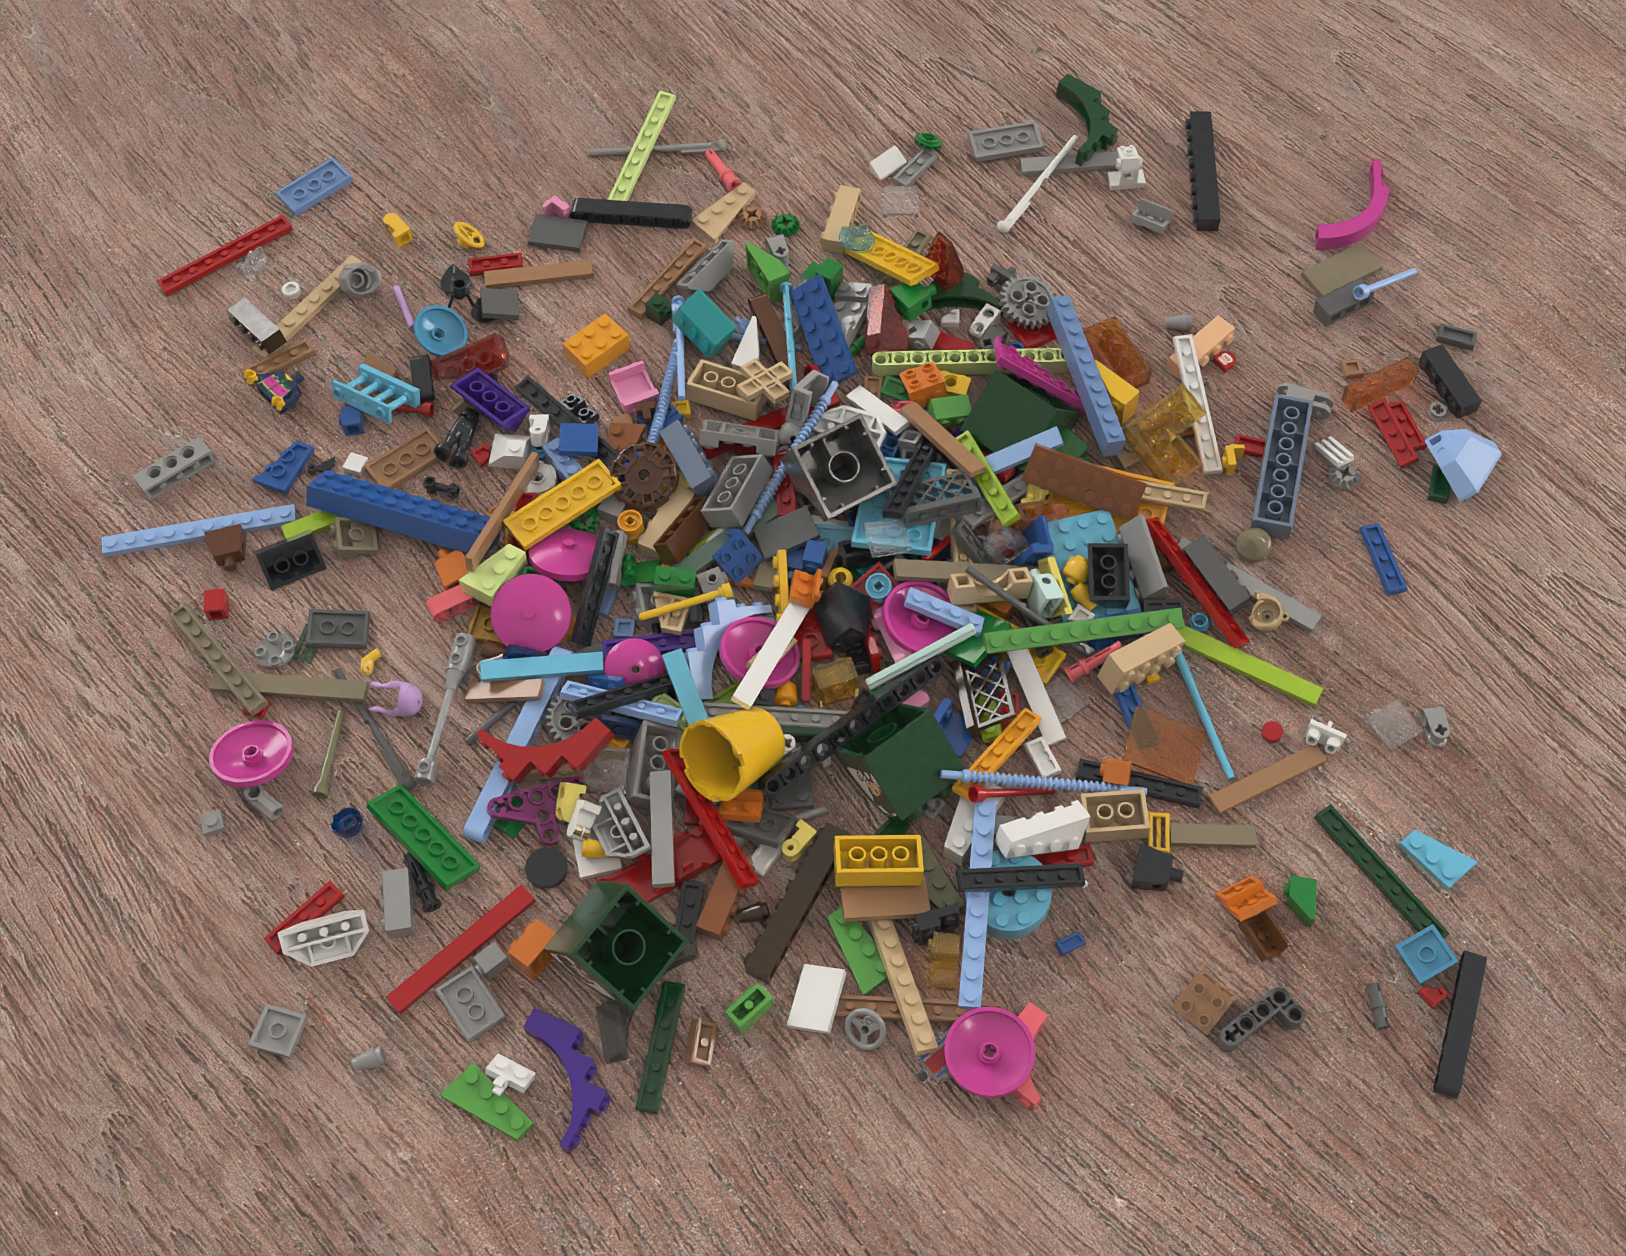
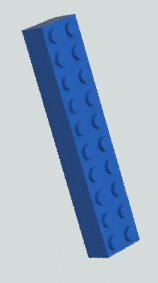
M325 470L307 485L306 506L465 553L469 552L491 517L482 516L473 511L458 509L456 506L444 505L439 501L427 500L421 496L406 494L404 491L392 490L383 485H375L369 481L354 479L352 476H344L331 470ZM500 531L485 555L499 542Z

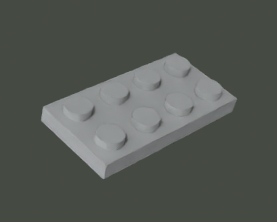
M1036 121L968 132L969 142L976 162L1044 151V144Z

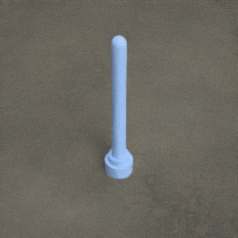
M1412 268L1368 286L1365 284L1355 286L1353 296L1357 300H1363L1369 296L1370 292L1416 275L1417 270Z

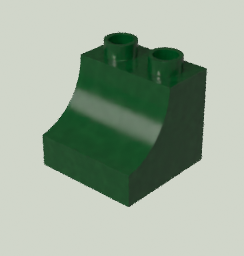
M995 370L960 429L964 432L968 430L980 450L987 454L989 450L993 452L1000 451L1056 426L1060 434L1066 428L1072 431L1081 413L1066 405L1057 397L1050 396L1043 388L1032 386L1028 380L1024 378L1019 379L1011 372ZM1028 461L1015 466L1016 472L1013 475H1017L1019 470H1025Z

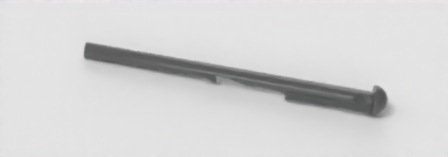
M969 565L965 570L966 573L1039 625H1051L1042 616L1028 609L1026 603L1016 599ZM1084 642L1067 644L1085 658L1097 653L1096 650Z
M341 668L334 670L337 679L348 680ZM353 702L364 719L365 725H369L374 737L383 749L380 750V753L399 783L406 790H412L416 786V782L413 780L414 777L408 775L362 702Z

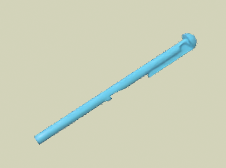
M782 282L779 286V291L783 293L788 368L793 372V378L789 379L791 396L792 388L797 385L789 294L793 290V286L790 282Z
M1181 652L1175 658L1226 778L1228 781L1235 779L1233 770L1213 727L1211 717L1208 715L1195 686L1196 683L1184 655Z

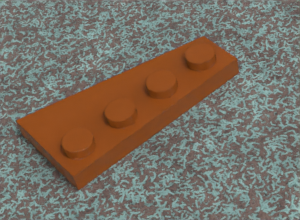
M610 423L606 442L617 452H620L624 447L632 443L640 444V439L643 433H646L648 427L646 424Z

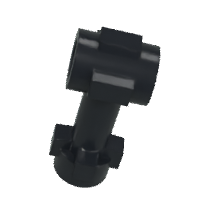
M432 476L426 477L423 481V486L429 494L441 491L447 493V497L450 498L452 496L458 497L460 487L455 483H451L449 486L436 483L435 478Z

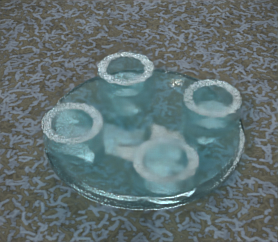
M864 224L850 227L844 226L839 234L840 243L852 251H866L875 242L869 227Z

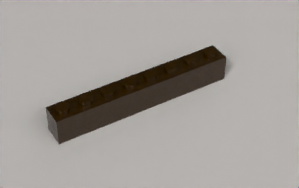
M828 822L824 828L818 830L815 844L810 845L805 855L807 858L804 863H799L795 872L797 875L793 881L790 880L788 882L784 898H779L776 903V912L773 917H768L764 926L766 928L765 931L757 936L753 952H749L744 959L743 964H745L747 974L767 984L770 983L834 870L833 848L835 836H849V832Z

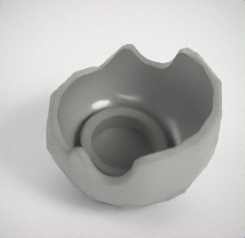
M786 421L779 430L780 444L783 446L791 444V438L799 436L802 427Z

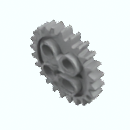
M1023 273L1020 278L1017 274L1015 278L1010 277L1009 281H1006L1000 290L998 299H1000L999 305L1003 306L1001 312H1007L1005 318L1011 317V323L1017 321V327L1023 324L1024 329H1026L1030 325V328L1033 330L1035 325L1041 328L1042 324L1046 326L1050 321L1047 310L1055 291H1050L1051 285L1045 286L1046 280L1040 282L1039 276L1033 279V275L1030 274L1029 278H1027L1026 274Z
M556 696V702L551 701V708H547L548 715L545 722H548L546 729L550 730L549 736H555L554 743L584 729L592 721V716L581 718L578 721L568 709V702L570 701ZM604 711L606 715H611L612 713L611 711ZM563 724H568V725H570V727H569V728H564V727H562V725H563Z

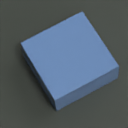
M615 618L614 639L634 637L636 620Z

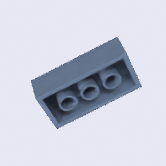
M676 420L659 431L692 490L697 496L708 495L709 497L720 477L715 473V468L706 458V453L699 446L698 439L694 433L691 432L687 424L682 425L679 420Z

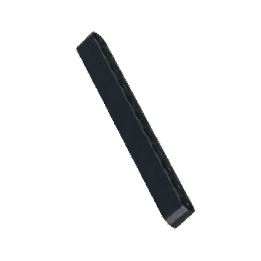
M932 657L897 676L761 776L758 780L759 789L772 796L781 793L940 676L945 669L943 660ZM934 662V668L931 670L930 665ZM918 673V680L915 682L914 677ZM900 685H902L903 690L899 694L898 688ZM886 696L887 702L883 705L882 700ZM870 708L871 713L869 717H867L866 712ZM852 720H854L855 725H854V727L851 729V728H850V723H851ZM838 732L839 737L834 741V734ZM822 744V750L818 753L817 748ZM805 756L806 762L801 765V759ZM787 768H789L790 773L787 777H785L784 772ZM773 780V786L768 790L767 785L769 781Z

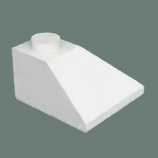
M495 433L488 464L489 467L521 469L530 454V436Z

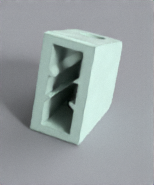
M1033 569L1029 571L1033 583L1029 598H1026L1029 609L1044 619L1051 618L1064 599V595L1052 574H1041L1039 569Z

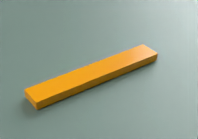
M1024 708L968 770L970 772L975 770L976 773L981 771L982 774L985 771L988 774L990 772L995 774L1041 723L1042 717ZM958 780L952 786V791L970 801L968 796L969 788L974 785L984 786L985 784L983 782L978 784L977 781L975 783L971 781L963 783L961 780Z

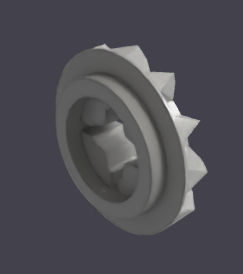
M1351 462L1339 468L1333 465L1329 470V480L1340 489H1351L1360 480V473L1357 471V467L1351 465ZM1347 471V476L1342 479V474Z

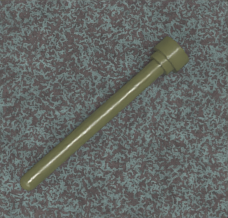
M343 708L337 711L320 778L313 785L311 795L318 799H326L328 797L329 788L327 780L345 716Z

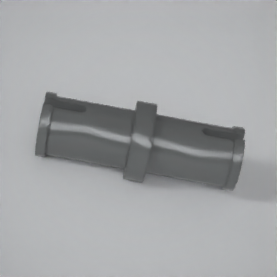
M1380 983L1367 984L1366 988L1370 1000L1369 1009L1373 1012L1376 1030L1388 1029L1391 1027L1386 1012L1388 1006L1387 1002H1384Z

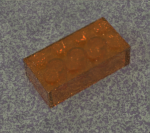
M1116 316L1082 329L1094 360L1103 364L1136 389L1149 384L1152 370Z

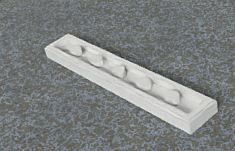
M1029 649L1007 652L1032 712L1042 717L1041 723L1038 726L1048 747L1067 739Z

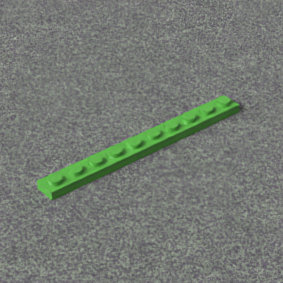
M1181 608L989 632L983 634L986 654L1146 634L1169 623L1176 630L1183 629L1184 621Z

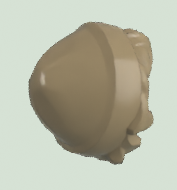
M1249 528L1243 531L1238 536L1236 542L1239 560L1252 562L1267 559L1268 554L1273 551L1271 537L1260 528Z

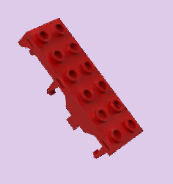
M699 821V826L688 832H680L677 835L676 833L673 834L675 886L653 888L652 853L647 856L644 853L638 855V861L608 878L596 880V883L598 881L627 883L646 902L651 903L682 885L683 880L689 881L722 862L723 859L701 821Z

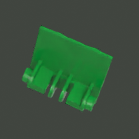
M627 553L624 555V564L621 565V586L632 587L636 583L654 584L656 566H660L659 560L635 562L633 554Z

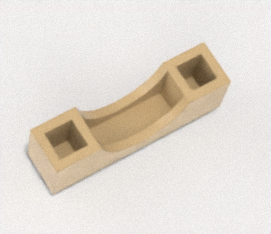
M1027 567L1007 569L1001 577L993 580V582L1016 599L1029 598L1033 580ZM968 573L950 574L947 594L953 605L1005 601L985 585L974 580Z

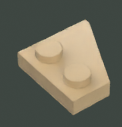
M654 591L656 608L689 599ZM690 607L658 616L661 631L681 636Z

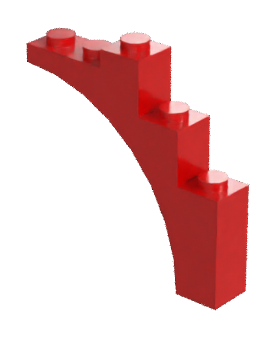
M596 717L584 729L573 736L554 744L539 747L509 744L494 738L482 728L475 734L480 738L479 744L486 750L491 748L495 752L493 756L501 762L499 768L504 771L501 775L510 783L514 780L518 784L522 782L532 769L541 777L546 775L551 778L564 763L573 771L577 768L580 772H583L615 736Z

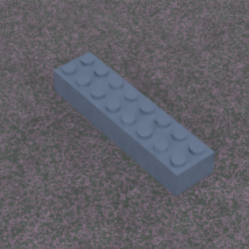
M1275 394L1271 407L1250 528H1260L1266 531L1269 536L1288 540L1293 527L1314 401Z

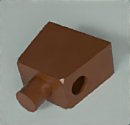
M237 524L204 532L216 564L218 566L224 565L226 571L236 570V562L244 561L246 555L247 536L242 525Z

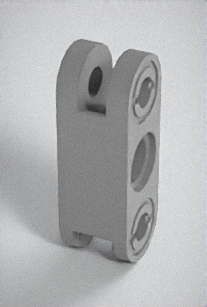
M1282 383L1278 386V393L1280 395L1314 401L1311 417L1322 420L1330 417L1331 408L1334 404V398L1330 394L1291 383Z

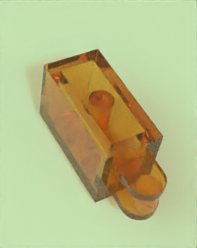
M1054 499L1017 504L1015 508L1020 514L1021 519L1013 523L1014 530L1021 531L1026 529L1039 516H1045L1046 522L1059 520L1067 512V507L1062 503L1055 504Z

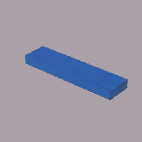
M1376 523L1360 527V534L1386 595L1390 596L1406 592L1408 588L1380 524Z

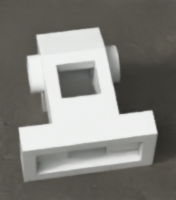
M1129 145V147L1120 146L1117 148L1119 159H1116V169H1119V171L1108 172L1107 174L1109 189L1145 188L1146 182L1143 169L1139 170L1142 167V157H1139L1134 145Z

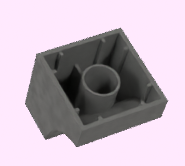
M861 413L792 447L780 458L797 493H802L810 500L824 522L897 485Z

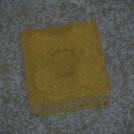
M851 657L838 658L834 662L822 663L812 668L813 689L820 708L858 696L859 677Z

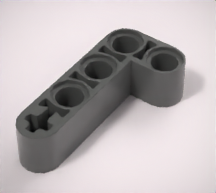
M1276 987L1224 1027L1217 1039V1045L1224 1052H1232L1275 1017L1285 1028L1296 1030L1305 1019V1010L1285 988ZM1273 997L1281 998L1283 1003L1275 1002ZM1257 1010L1265 1011L1267 1016H1260ZM1289 1014H1295L1298 1017V1021L1292 1020ZM1240 1023H1247L1250 1026V1030L1243 1029ZM1234 1033L1236 1034L1233 1040H1225V1038H1230Z

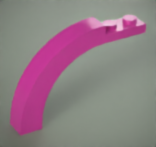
M1373 158L1369 169L1371 194L1369 206L1361 214L1350 220L1336 224H1318L1315 234V250L1336 249L1353 244L1367 236L1377 226L1383 215L1389 195V186H1384V180H1381L1383 166L1380 165V159Z

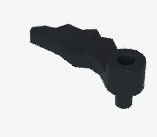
M335 457L321 462L319 466L310 464L308 466V473L313 476L316 471L323 473L325 470H331L335 466Z

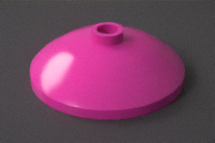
M632 638L619 642L609 651L604 664V674L624 677L625 684L628 685L665 674V664L660 651L653 644L643 639ZM634 665L639 667L637 673H633L631 670Z

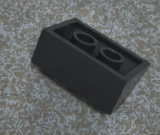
M311 529L255 550L256 557L271 590L327 569Z
M1088 543L1089 601L1105 608L1127 609L1130 602L1128 544Z

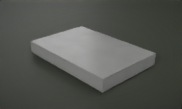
M473 966L465 969L435 989L468 1043H471L507 1019Z

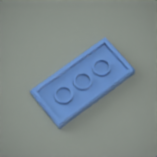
M332 157L276 191L275 194L296 217L353 182V178Z

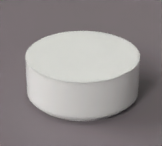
M287 282L282 287V293L286 299L293 300L300 296L301 289L298 283Z

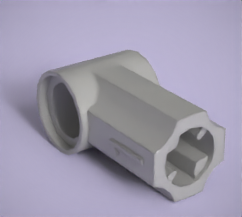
M261 785L244 789V796L250 805L258 809L269 820H277L282 815L284 807L263 790Z

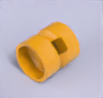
M626 510L618 517V528L628 534L627 545H637L639 536L645 533L643 519L639 512Z

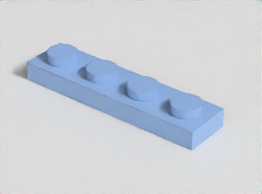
M912 587L907 592L904 607L957 629L972 623L977 631L974 636L978 637L980 635L984 617Z

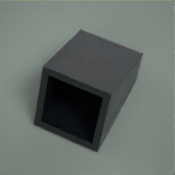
M836 581L824 591L819 602H815L814 605L826 645L844 654L867 636L870 597L839 581Z

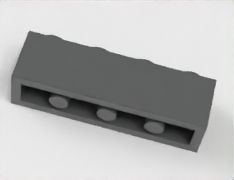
M1202 535L1184 547L1183 552L1230 615L1249 604V596L1251 594L1246 586H1241L1237 581L1239 580L1237 574L1227 568L1225 558L1215 552L1213 542L1210 539L1206 540Z

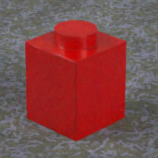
M213 588L212 590L204 591L203 611L209 621L229 619V597L224 588Z

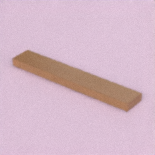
M693 237L628 306V312L643 320L646 316L645 303L655 293L664 297L708 250V245Z
M592 259L484 271L485 287L494 289L592 278Z
M916 402L900 408V414L969 478L986 471V466Z
M1310 745L1210 794L1208 800L1218 815H1221L1326 763L1327 759L1317 745Z

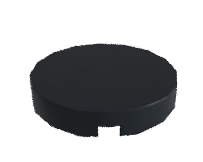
M545 847L534 851L528 857L525 872L532 885L541 889H550L561 884L566 878L568 866L566 858L560 851L555 848Z

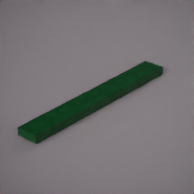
M1331 804L1315 815L1314 819L1417 932L1434 924L1443 939L1450 934Z

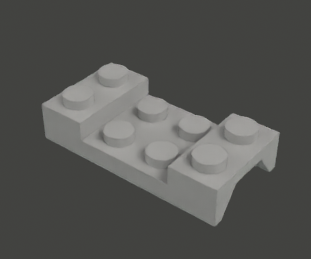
M841 282L834 295L837 300L834 308L849 348L877 296L873 284Z
M704 419L703 429L700 431L699 445H703L707 449L718 448L720 441H723L725 444L741 443L745 447H753L754 445L757 446L756 453L763 454L764 457H771V455L775 456L779 430Z

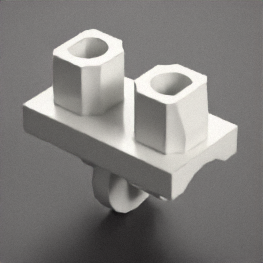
M1311 719L1303 737H1306L1307 744L1312 746L1317 745V743L1325 746V751L1333 755L1336 751L1339 752L1347 734L1331 728L1333 722L1330 720L1326 726Z

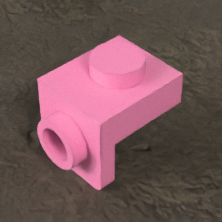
M555 195L542 205L544 215L551 216L555 213L559 217L570 218V206Z

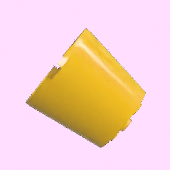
M752 707L749 710L744 709L690 724L684 730L680 739V758H684L686 765L684 772L688 780L701 795L715 802H727L738 796L781 761L785 752V739L780 725L769 712L761 708Z

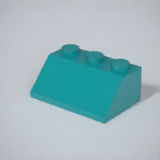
M698 289L677 309L672 318V322L707 358L721 353L737 328L701 289Z

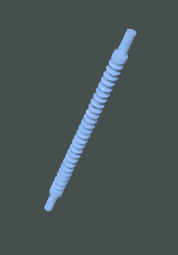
M676 339L673 341L651 431L647 440L659 444L661 436L659 431L663 428L677 374V357L675 353L678 350Z
M832 381L826 393L821 395L819 402L816 404L817 406L814 407V410L811 412L812 414L809 415V419L806 420L807 423H804V427L801 428L799 436H796L797 440H794L791 448L809 439V435L812 434L811 431H814V427L817 426V423L820 421L819 419L822 418L821 414H824V410L830 405L831 397L839 386L838 382ZM782 462L780 463L781 466H778V470L775 471L776 474L770 479L771 483L767 484L766 492H762L763 496H760V500L757 501L758 505H755V509H752L750 512V518L742 530L745 535H749L756 521L761 519L762 513L768 507L767 504H770V500L776 494L775 491H778V487L781 486L780 482H783V478H786L788 473Z
M966 769L962 771H940V778L961 780L963 783H969V781L975 783L977 781L978 784L981 782L984 784L989 782L990 785L1001 783L1002 786L1005 784L1010 786L1012 784L1013 787H1016V785L1022 787L1024 785L1025 788L1028 786L1034 788L1036 786L1037 789L1042 787L1043 790L1048 787V790L1052 788L1057 790L1059 788L1060 791H1063V789L1069 791L1071 789L1072 792L1077 790L1078 793L1081 790L1083 793L1087 791L1089 793L1093 791L1096 793L1144 789L1145 796L1147 795V788L1117 785L1114 783L1111 785L1108 782L1107 784L1104 782L1099 784L1098 781L1093 783L1092 780L1089 783L1087 780L1082 782L1080 779L1077 782L1075 779H1072V781L1066 779L1064 781L1063 778L1058 780L1056 777L1053 780L1052 777L1047 779L1044 776L1041 779L1040 776L1035 778L1034 775L1029 778L1028 775L1023 777L1022 774L1017 777V774L1011 776L1009 773L1006 776L1005 773L1000 775L997 772L994 775L993 772L988 774L987 771L982 774L981 771L976 773L975 770L970 772V770Z

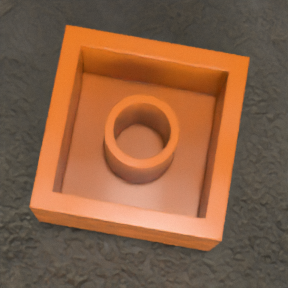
M538 919L526 926L524 934L512 942L508 951L514 967L533 981L538 978L554 959L544 950V947L556 933Z

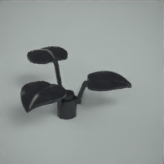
M452 264L441 278L442 290L446 293H451L448 308L451 309L454 298L461 300L466 296L473 307L471 315L475 320L482 323L496 320L495 318H482L481 298H478L476 303H473L470 292L467 291L471 286L470 277L455 264Z

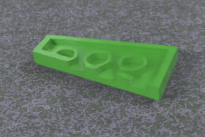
M474 1063L440 1094L443 1099L452 1102L457 1107L471 1113L481 1121H485L516 1141H519L534 1126V1123L504 1093L500 1096L492 1093L495 1085Z

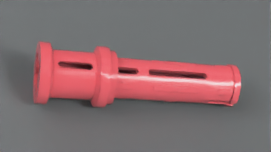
M710 149V152L709 150L705 152V158L717 171L720 181L725 183L729 192L741 184V181L734 176V172L724 165L713 149Z
M1117 641L1086 659L1080 658L1079 662L1070 667L1065 666L1064 670L1071 683H1074L1075 679L1085 674L1089 675L1092 669L1102 665L1110 653L1122 648L1120 642Z

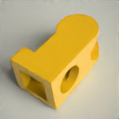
M388 213L383 217L386 231L392 234L394 243L398 248L413 240L410 228L397 214Z

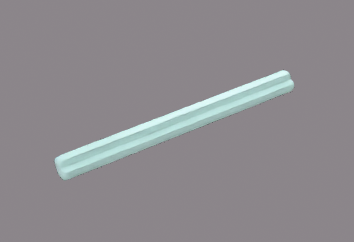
M970 623L867 678V686L870 689L878 687L977 633L976 628Z

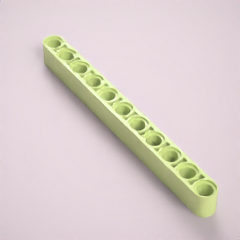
M1061 348L1016 349L1020 356H1028L1051 373L1070 372ZM994 349L877 352L872 357V372L876 376L899 375L907 369L934 362L938 370H945L958 375L993 374L995 370L1013 373L1008 369L1003 370L997 365Z

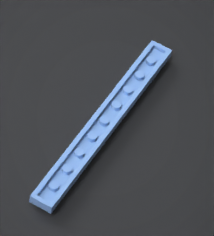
M294 504L105 536L102 537V554L104 557L206 540L204 532L237 524L242 525L245 533L277 528L297 520L296 507Z
M995 801L975 803L969 869L991 868L996 814ZM990 891L967 893L958 1008L972 1010L981 1007Z

